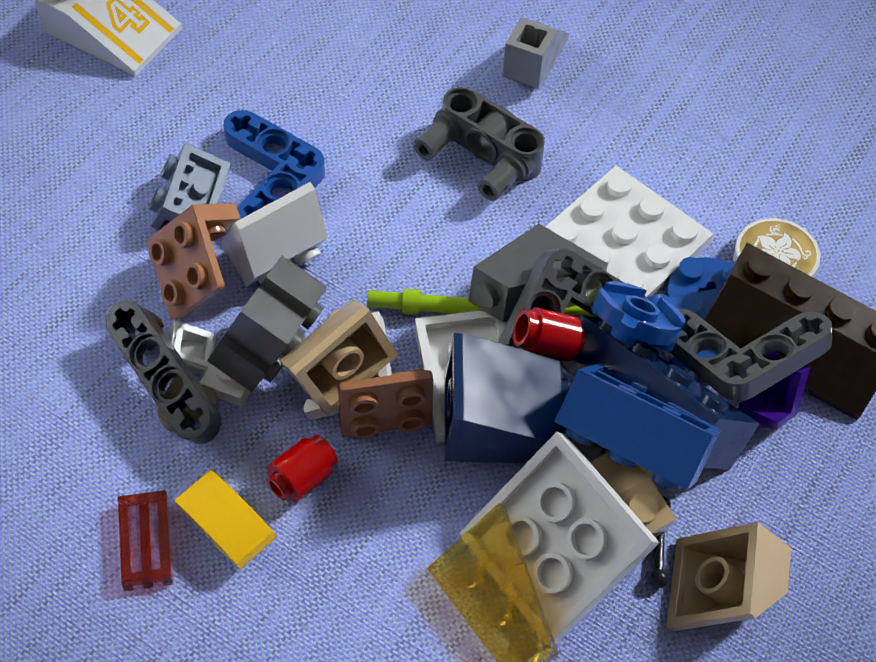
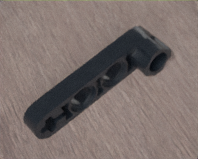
M124 300L118 302L109 310L106 317L108 333L171 427L181 438L200 445L212 441L219 433L221 427L220 413L163 332L164 324L162 319L133 301ZM137 330L141 332V334L136 336L135 331ZM159 345L160 354L158 359L152 365L145 366L143 362L145 350H151ZM181 376L183 381L181 392L177 397L167 399L165 395L167 383L170 379ZM188 406L191 410L201 414L199 418L201 427L198 430L192 428L195 425V420L191 414L183 410Z

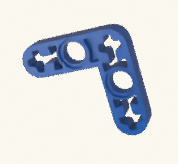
M247 110L234 111L224 119L223 128L227 144L232 149L272 171L239 204L237 209L240 219L263 207V204L266 206L279 199L270 194L275 188L286 187L294 191L309 182L316 188L325 177L324 156L316 147ZM271 143H279L285 147L278 153H268L263 150L265 146Z

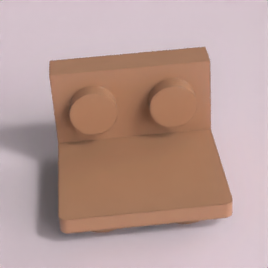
M236 203L193 204L147 240L149 256L155 266L161 286L162 299L167 306L172 320L181 319L224 289V280L211 241L224 237L226 235L225 230L232 226L234 222L240 220Z
M420 369L392 373L389 376L338 383V417L342 438L351 436L369 438L378 432L392 430L410 432L426 425H432L434 381L432 371Z

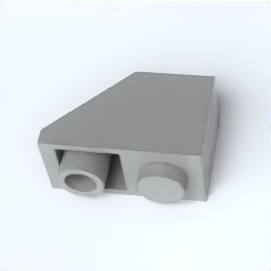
M521 18L505 44L503 77L539 89L568 40L569 33L533 20Z

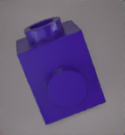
M769 352L763 356L768 360H781L785 358V356L777 352ZM803 366L753 398L739 402L738 409L760 423L759 426L778 430L798 414L810 367Z

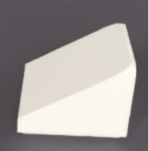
M175 320L164 332L193 374H205L210 365L207 360L214 351L216 334Z

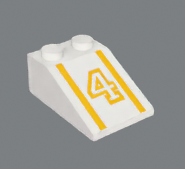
M35 0L45 33L135 77L182 30L181 23L154 0Z

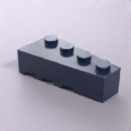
M581 315L579 319L586 333L584 347L571 361H560V366L575 377L578 369L603 363L613 369L611 377L631 386L632 382H636L648 389L647 395L666 404L672 402L720 429L721 432L704 468L731 469L760 423L695 381L686 371L658 356L659 352L651 345L639 340L636 345L624 344L611 335L610 332L613 327L603 319Z

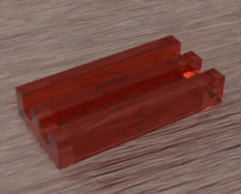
M166 490L118 496L121 585L123 590H134L136 585H143V588H152L154 583L162 582L163 586L173 585L169 502ZM157 503L160 569L153 570L149 506V504ZM139 505L142 571L133 572L130 506Z

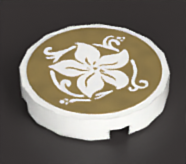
M778 218L760 219L747 225L737 238L733 254L734 262L748 242L813 278L817 273L821 255L817 242L806 229L792 221Z

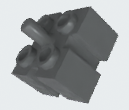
M282 255L242 308L207 362L250 392L254 391L263 378L271 383L283 366L280 362L282 359L280 354L283 356L287 355L304 339L305 331L300 326L302 325L309 330L324 307L319 305L317 301L327 287Z

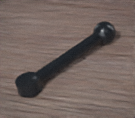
M663 497L664 500L666 501L667 505H668L669 508H670V507H671V503H670L669 499H667L666 497ZM665 532L655 537L660 543L655 547L654 570L649 575V582L655 588H663L668 583V576L664 571Z

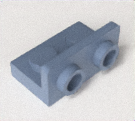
M187 143L183 145L177 157L170 154L160 175L161 178L166 179L164 188L160 186L157 188L149 206V210L155 212L151 227L159 230L165 219L172 221L193 204H217L231 163Z

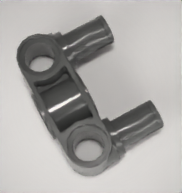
M464 87L453 88L445 94L443 107L436 112L433 124L414 140L415 152L421 158L428 161L450 141H454L472 152L480 160L493 165L494 167L478 182L480 184L478 186L479 192L490 201H496L514 181L532 180L540 174L545 138L538 129L514 116L506 108L498 106L475 91Z

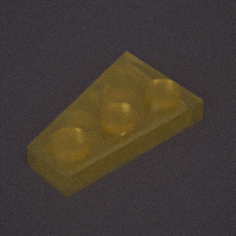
M498 503L435 560L427 570L497 662H550L559 652L506 507Z

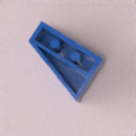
M603 363L578 369L554 421L567 428L565 431L566 436L584 445L591 446L595 442L610 450L608 456L621 465L635 468L636 464L654 472L652 479L666 488L678 491L680 487L688 490L697 482L721 432L720 429L672 402L666 404L647 395L648 389L636 382H632L631 386L611 377L613 369Z

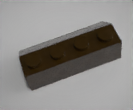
M747 242L725 278L704 320L741 349L801 313L817 312L827 316L832 323V345L825 354L805 365L810 367L804 392L858 420L876 392V311ZM775 351V352H777V353H779V354H781V355H783V356H785V357L787 356L786 354H784V353H782V352Z

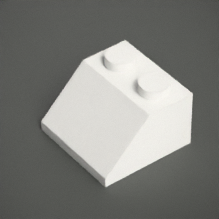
M309 182L234 222L221 241V245L247 287L257 281L261 284L282 255L291 262L296 261L298 266H301L321 254L318 247L328 238L314 186Z

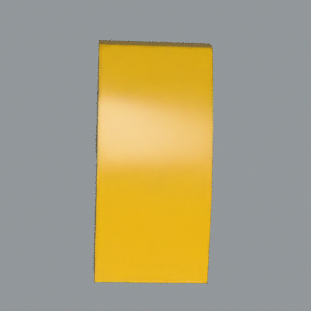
M211 469L174 500L181 511L207 534L214 546L240 570L277 538L274 531Z

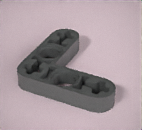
M549 249L542 253L537 260L498 343L514 347L513 328L516 318L522 310L531 311L532 302L539 296L547 301L550 311L564 314L570 301L600 319L591 311L593 303L586 296L587 283L592 278H597L603 288L605 283L609 281H623L569 249ZM555 261H562L561 268L570 274H577L574 280L570 277H556L557 270L553 268V263Z
M678 309L685 318V324L674 349L668 352L723 397L733 401H745L825 354L832 345V323L827 316L821 313L804 312L794 316L740 349L696 313L687 309ZM708 349L720 352L713 358H702L696 355L700 351ZM775 351L787 355L781 360H768L763 357L766 353Z

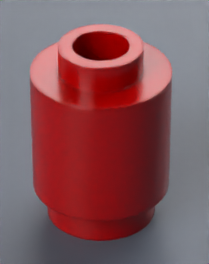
M537 307L531 311L522 310L517 316L513 328V341L516 346L522 347L525 351L565 362L571 361L576 354L582 351L586 340L585 330L582 328L578 317Z
M314 434L309 439L303 437L268 464L267 470L270 476L266 478L267 484L279 499L284 501L288 498L293 502H298L332 475V468L338 464V458L329 443L321 436Z

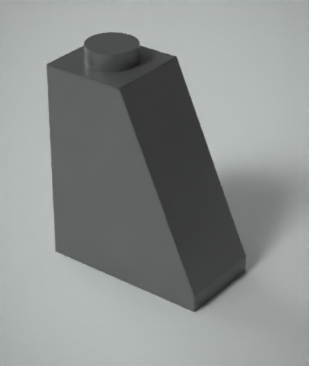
M537 224L473 267L468 301L501 322H506L509 320L537 260L545 251L549 249H569L607 271L608 263L543 225ZM555 261L553 263V268L557 270L556 277H570L574 280L577 274H570L561 268L562 261ZM592 278L586 285V296L591 302L595 300L602 287L597 278ZM541 296L532 302L531 310L535 307L549 310L547 301ZM570 301L567 305V307L576 306Z

